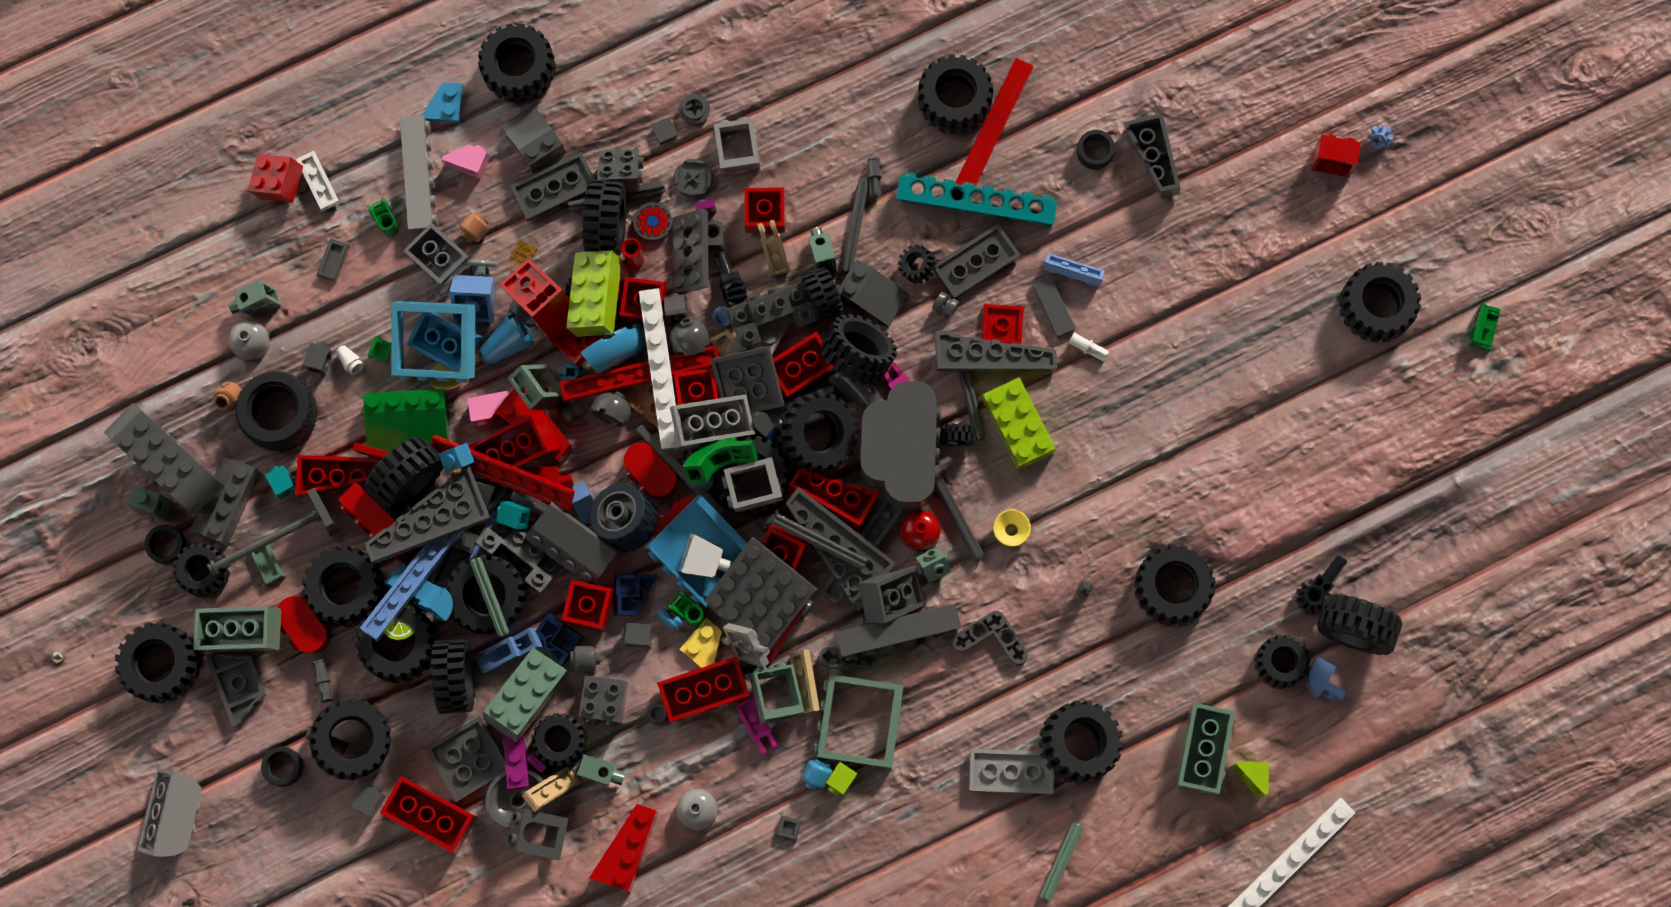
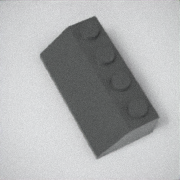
M223 457L215 476L224 487L197 514L190 532L228 547L261 472L243 462Z
M553 502L549 504L524 537L532 545L538 547L550 558L556 560L564 568L588 584H593L600 577L619 551Z

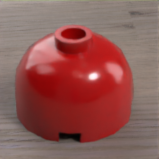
M927 511L912 512L905 517L901 524V538L906 547L912 551L925 552L935 547L941 534L940 523L934 515Z

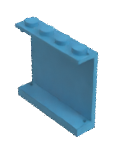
M698 495L646 548L649 550L647 554L655 562L659 560L664 565L661 569L669 577L673 575L678 580L676 584L683 591L687 589L692 594L690 598L698 606L702 604L706 607L708 604L704 600L707 596L701 595L704 576L678 571L690 533L723 549L721 558L730 560V566L748 543L702 496ZM717 570L715 577L722 578L725 572Z

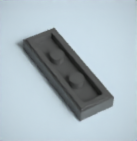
M1048 276L1032 283L1056 337L1058 338L1075 331L1076 328L1052 277Z

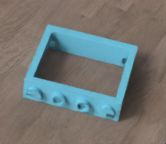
M392 302L391 375L399 376V379H411V376H415L417 380H430V377H434L436 381H449V378H454L455 382H467V379L474 378L475 305ZM404 311L462 314L461 372L403 369Z

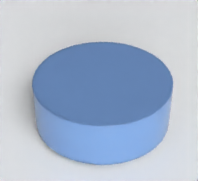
M719 306L713 312L712 318L717 325L726 327L730 324L725 310L727 307Z

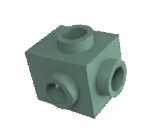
M938 547L916 557L920 569L929 583L951 572L948 566L951 561L947 553H942Z

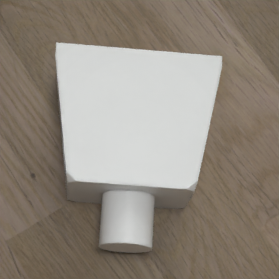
M690 533L678 571L714 577L717 570L726 572L730 567L731 561L721 558L723 549Z

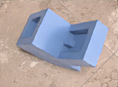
M1316 657L1313 660L1309 671L1306 673V686L1315 698L1319 697L1323 692L1325 693L1324 697L1333 702L1337 700L1339 702L1345 696L1346 691L1328 682L1336 667L1320 657Z

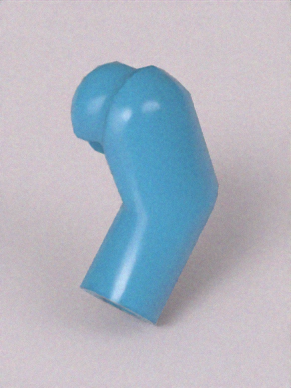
M665 608L657 613V616L664 624L673 630L681 629V626L684 624V620L680 616L673 618Z

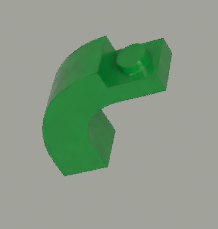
M736 437L726 438L710 443L694 452L684 463L683 470L688 484L707 483L711 475L719 468L735 463L756 462L758 456L752 440L737 441Z

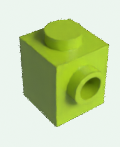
M839 762L826 782L827 786H829L827 790L837 797L839 794L844 796L857 777V773Z

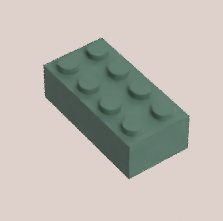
M270 606L195 609L193 650L201 652L279 650L281 609Z
M532 648L483 711V720L515 742H518L565 681L567 670L535 648Z
M1198 703L1190 705L1175 787L1214 796L1220 794L1235 711Z

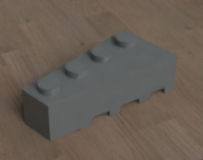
M1160 113L1123 122L1124 131L1160 198L1179 195L1180 184L1163 114Z

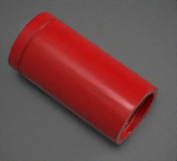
M634 238L626 239L621 245L625 263L631 269H638L643 266L645 261L641 244Z

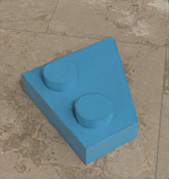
M443 82L422 113L426 121L460 123L463 84Z

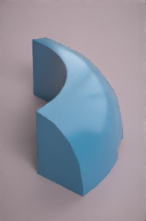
M634 324L632 326L633 329H627L626 327L613 332L612 338L598 340L583 350L581 354L598 374L629 357L643 356V351L647 350L644 324Z
M404 564L399 565L386 578L383 584L391 589L407 566ZM427 580L411 598L414 601L413 606L424 613L433 612V617L446 621L452 612L453 601L451 594L446 588L438 587Z

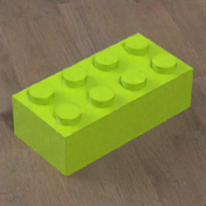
M612 250L575 253L566 328L576 337L612 335L614 332L622 259Z
M1020 377L983 394L982 401L1018 471L1055 453L1056 447Z

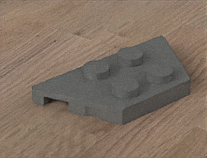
M205 654L232 728H237L267 695L252 656Z

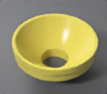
M1010 509L1003 511L997 516L993 525V531L1001 544L1015 547L1023 544L1028 539L1031 525L1024 513ZM1008 525H1014L1017 528V534L1009 536L1006 534L1005 528Z

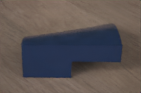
M614 575V616H637L642 608L643 601L649 594L650 587L656 580V575Z
M546 614L535 631L539 639L543 641L547 654H550L552 660L561 667L570 658V651H574V648L584 638V636L567 624H564L563 621L553 614Z

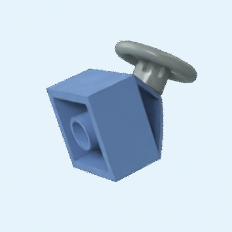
M467 260L463 265L470 266L469 276L453 275L450 288L451 304L475 305V322L493 323L497 308L494 277H485L486 267H497L498 263L496 261ZM453 313V320L461 321L462 314Z

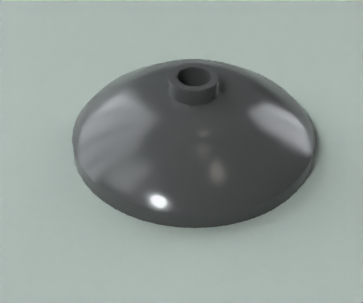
M528 769L529 786L531 789L544 780L537 773ZM506 771L498 775L490 784L486 794V807L495 823L510 830L512 824L511 816L515 808L532 809L522 797L529 789L508 791ZM518 801H523L521 806L516 805ZM548 804L537 810V812L545 813ZM536 822L528 823L524 829L534 825Z

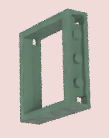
M830 674L829 680L825 679L823 691L827 692L826 700L821 701L820 712H824L823 721L819 720L817 733H821L820 741L815 742L814 753L818 754L817 758L892 770L904 685ZM835 683L894 691L885 760L825 752Z

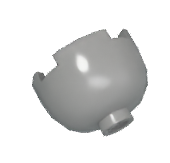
M246 320L239 322L229 333L228 342L230 349L243 361L259 360L270 348L269 333L261 324L255 321Z
M692 789L680 797L676 813L678 820L684 827L693 831H701L707 829L715 822L718 815V805L711 793L703 789Z

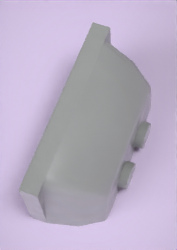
M746 394L670 407L674 425L675 445L678 451L704 447L726 438L736 437L740 440L744 439L745 436L755 434Z
M157 768L137 851L153 856L165 857L175 856L187 850L190 837L195 830V816L200 808L201 786L194 779L179 772Z

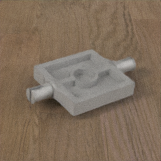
M730 623L723 627L726 636L722 637L721 643L731 647L739 661L763 668L769 663L766 656L769 654L770 649L760 645L758 635L753 629Z

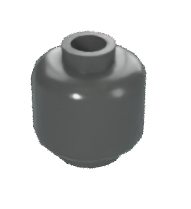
M576 646L574 651H570L571 668H574L577 673L594 672L596 665H600V652L595 653L594 646Z

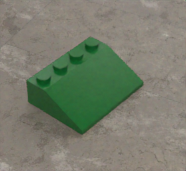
M445 389L363 393L367 446L390 452L395 446L400 445L405 440H409L411 437H422L430 445L432 437L435 435L449 440L448 393Z

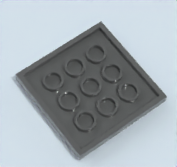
M753 537L704 601L710 609L726 622L753 629L758 635L760 645L771 650L817 591V588Z

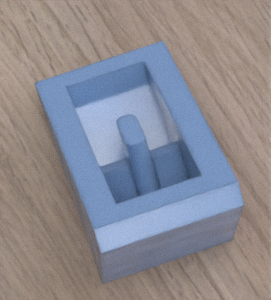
M582 481L570 487V489L575 490L572 504L582 524L587 525L590 522V507L594 500L585 482Z

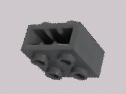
M639 149L599 151L597 180L620 181L625 185L626 192H639L640 184L643 183V172H640V170L644 169V158L640 157Z
M585 675L579 718L584 719L583 723L596 724V721H600L609 727H616L617 724H622L628 688L627 681Z

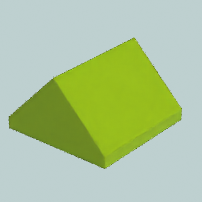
M1238 761L1230 767L1258 799L1269 793V762Z

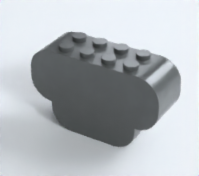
M904 381L896 384L889 392L888 400H879L871 403L865 409L862 416V477L871 487L885 489V495L889 503L901 510H919L928 505L933 497L934 485H938L939 468H935V465H939L940 448H936V445H939L940 428H936V425H940L941 408H937V398L934 390L926 383L919 381Z
M132 403L104 431L121 450L195 516L224 487L212 472L135 403Z

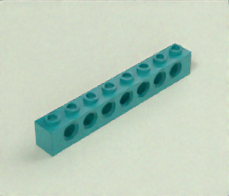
M904 173V175L899 177L896 201L1046 226L1054 225L1057 201L1053 200L1054 197L1042 195L1041 198L1034 197L1033 193L1022 192V195L1014 194V190L1002 189V192L994 191L995 187L991 186L976 188L973 183L963 182V185L955 184L954 180L944 179L943 182L935 181L936 178L931 176H924V179L916 178V174ZM915 184L923 186L924 190L921 194H915L912 191V187ZM939 187L943 190V195L941 197H934L932 190ZM960 191L963 195L962 199L959 201L954 200L951 196L952 192ZM973 194L981 195L982 202L979 204L973 203L971 196ZM994 197L1000 198L1002 205L999 207L992 206L991 199ZM1017 200L1021 203L1022 207L1020 210H1013L1010 203ZM1034 203L1039 204L1041 207V212L1038 214H1034L1030 210V206Z

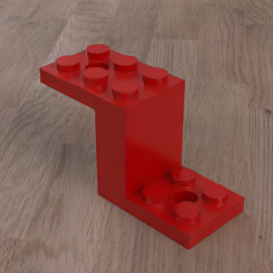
M529 258L499 284L528 314L543 335L577 368L586 361L581 352L598 340L606 339L603 335L576 337L566 328L570 299ZM530 281L528 286L523 287L525 282ZM584 338L580 344H576L578 339Z

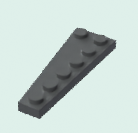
M942 331L935 332L937 371H1057L1058 369L1055 349L1030 345L1024 346L1017 343H1001L998 340H982L980 337L970 338L961 336V334Z

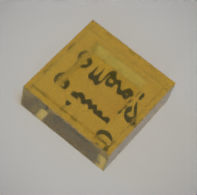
M519 240L510 257L520 263H523L528 258L532 261L538 249Z

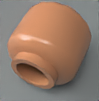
M469 213L459 225L462 231L460 235L467 242L471 240L479 242L489 231L487 225L489 222L479 213Z
M225 382L213 393V401L223 411L234 410L236 408L235 404H237V397L242 389L236 383Z

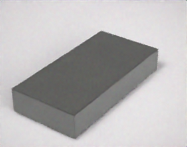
M330 239L316 275L320 278L337 282L350 245Z

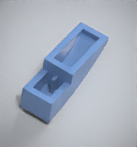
M528 628L476 654L475 657L482 673H488L527 656L532 648L536 650L543 648L544 644L535 632L537 628Z

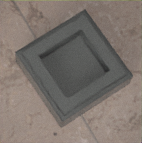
M670 118L652 126L660 145L678 137Z
M781 815L776 836L797 841L802 820Z

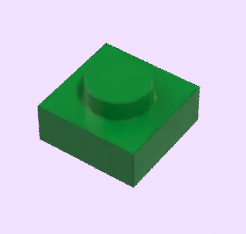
M375 337L367 356L388 364L391 356V343Z

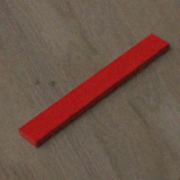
M1015 58L955 184L963 185V182L975 184L976 187L1034 65ZM957 190L951 194V196L960 200L963 197L962 193Z
M717 345L705 347L706 350L695 355L684 356L683 353L669 356L672 377H674V373L712 368L711 359L719 357ZM649 361L604 371L601 374L595 373L561 381L559 386L563 403L652 382Z
M437 435L433 436L431 446L438 453L460 446V444ZM470 449L474 462L468 465L472 473L550 504L553 502L566 511L571 510L575 490Z

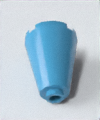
M514 312L506 315L480 348L481 354L479 356L486 364L490 363L493 365L536 343L535 340H532L534 335L522 320L517 321L514 318L517 316Z

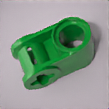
M384 196L370 206L368 204L366 206L384 235L392 237L398 233L399 225ZM392 222L390 227L384 228L386 223Z
M678 590L675 598L665 605L692 626H700L705 620L703 610L681 590ZM694 611L700 612V617L697 620L690 619V614Z

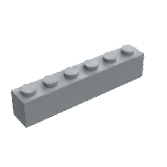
M424 115L400 117L408 230L411 235H419L430 223L438 226V219L433 209L437 205L435 195L432 196L435 181L434 177H431V170L434 169L433 159L429 157V151H432L431 139L428 140V133H431L430 122L426 121Z

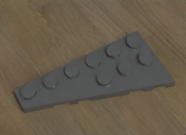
M467 465L461 473L451 477L444 486L430 493L413 506L411 511L396 519V522L390 527L384 528L367 541L365 546L372 564L490 521V516L470 466Z

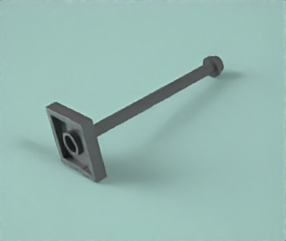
M315 488L307 491L315 508L311 514L215 563L211 560L207 564L211 574H220V569L316 520L317 522L322 521L329 536L336 534L337 530Z

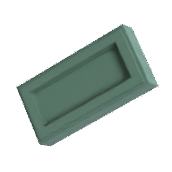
M270 544L251 553L252 559L266 586L285 578Z

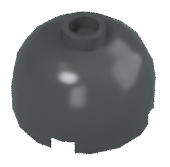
M681 319L672 327L669 333L670 347L675 354L683 352L684 356L695 355L706 350L705 346L707 344L710 345L707 328L702 322L695 319Z
M614 391L613 394L603 393L595 398L589 409V412H592V415L608 424L616 422V427L626 428L631 416L629 403L624 400L625 396L617 391Z

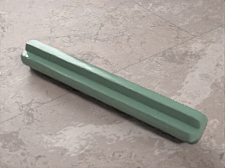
M480 557L472 559L470 563L499 637L507 635L509 630L482 559Z
M1076 822L1071 824L1040 893L1041 899L1048 902L1052 900L1083 831L1081 824Z

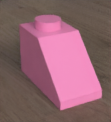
M467 145L442 156L441 160L446 167L481 179L490 157L485 148L475 145V147Z
M503 391L467 398L472 424L482 428L489 426V423L495 422L498 418L495 411L509 393Z

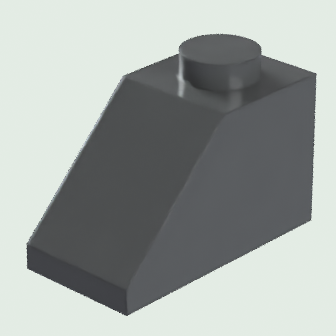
M670 294L667 298H664L665 315L669 326H674L681 319L688 318L684 295Z

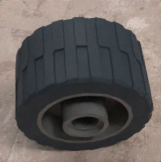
M617 483L602 490L594 499L590 507L589 523L593 532L598 537L607 541L619 551H635L649 542L655 534L656 527L658 526V512L652 501L635 486L627 483Z

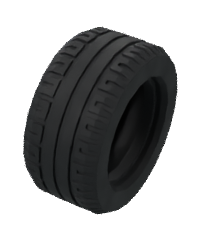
M268 371L261 375L259 374L257 377H253L252 380L250 379L249 383L245 384V387L243 386V390L240 391L237 397L235 415L238 425L243 433L261 448L270 451H285L295 448L296 445H300L301 442L303 443L310 436L311 431L314 430L313 428L316 425L318 410L312 392L300 379L287 372ZM275 392H287L293 395L297 408L296 415L290 424L276 431L265 430L259 426L257 409L264 398Z

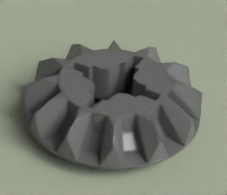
M689 94L679 104L680 116L688 124L695 123L697 125L705 121L707 116H709L710 104L700 94ZM693 103H695L697 108H700V110H697L696 116L692 111H689L692 109Z

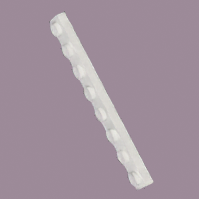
M658 288L639 291L661 449H675L674 425L670 407L675 406L676 401L660 290Z
M1340 797L1228 907H1260L1355 812Z

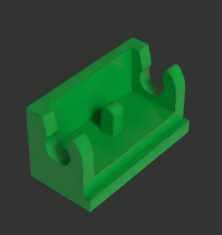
M1484 303L1477 308L1468 346L1491 351L1501 309Z

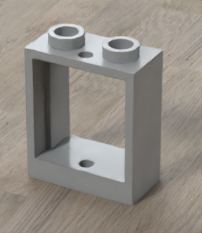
M741 117L736 121L730 122L728 120H721L714 124L721 175L760 169L753 118ZM749 129L753 156L724 160L720 133Z
M772 457L724 470L725 476L721 477L724 489L729 488L730 495L726 497L729 508L733 507L735 513L783 501ZM766 467L772 494L738 503L731 476Z

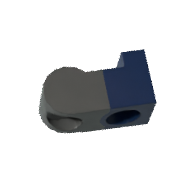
M759 411L753 412L751 418L754 429L763 438L772 441L774 446L777 447L781 443L777 440V436H780V431H777V427L771 423L767 414Z

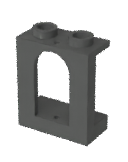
M515 808L511 816L510 833L506 839V850L560 860L568 818ZM536 822L549 825L545 846L532 844L524 839L523 830L528 823Z

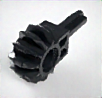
M718 252L715 255V260L721 273L719 286L726 307L729 308L748 301L746 287L739 272H732L726 253Z
M1337 555L1322 575L1318 574L1314 580L1310 579L1308 584L1305 582L1301 583V588L1296 590V593L1300 596L1295 598V601L1302 602L1298 606L1299 609L1305 606V613L1308 614L1312 610L1313 615H1316L1318 610H1322L1325 599L1331 595L1329 592L1335 586L1332 582L1347 564L1344 557ZM1309 593L1316 594L1318 598L1316 602L1309 599Z

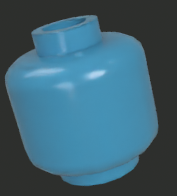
M820 758L810 760L802 774V778L806 782L805 786L814 791H817L818 788H826V782L833 773L830 768L831 764Z

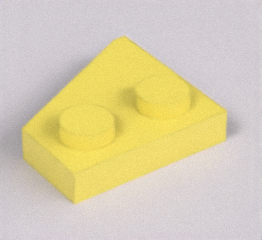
M706 618L680 648V651L701 668L714 664L722 631Z

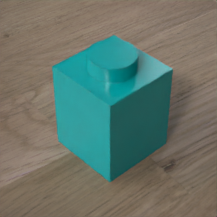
M283 465L271 468L269 473L265 475L279 499H283L295 492L296 484L288 469Z
M513 501L501 502L497 509L496 522L515 529L527 528L532 508Z

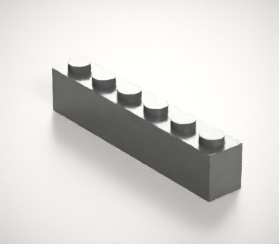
M951 604L898 617L887 623H873L836 632L833 636L839 659L845 658L846 661L857 659V655L863 653L866 656L877 654V650L884 648L885 651L895 650L897 645L904 643L905 647L917 644V640L925 639V642L935 640L937 635L944 634L945 637L956 635V631L961 628L956 605Z

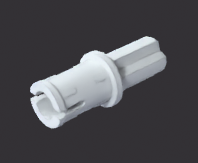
M1076 333L1073 334L1069 341L1070 345L1084 351L1085 355L1088 353L1101 361H1104L1108 356V350L1094 344L1093 340L1089 341Z

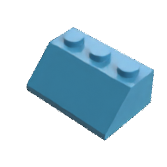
M422 312L406 345L449 369L460 372L461 324L442 313ZM476 332L475 352L483 338V336L479 335Z

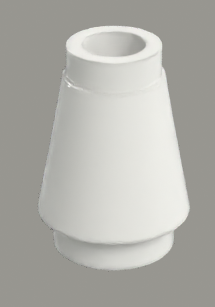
M341 346L336 350V354L347 373L355 375L363 369V360L346 346Z

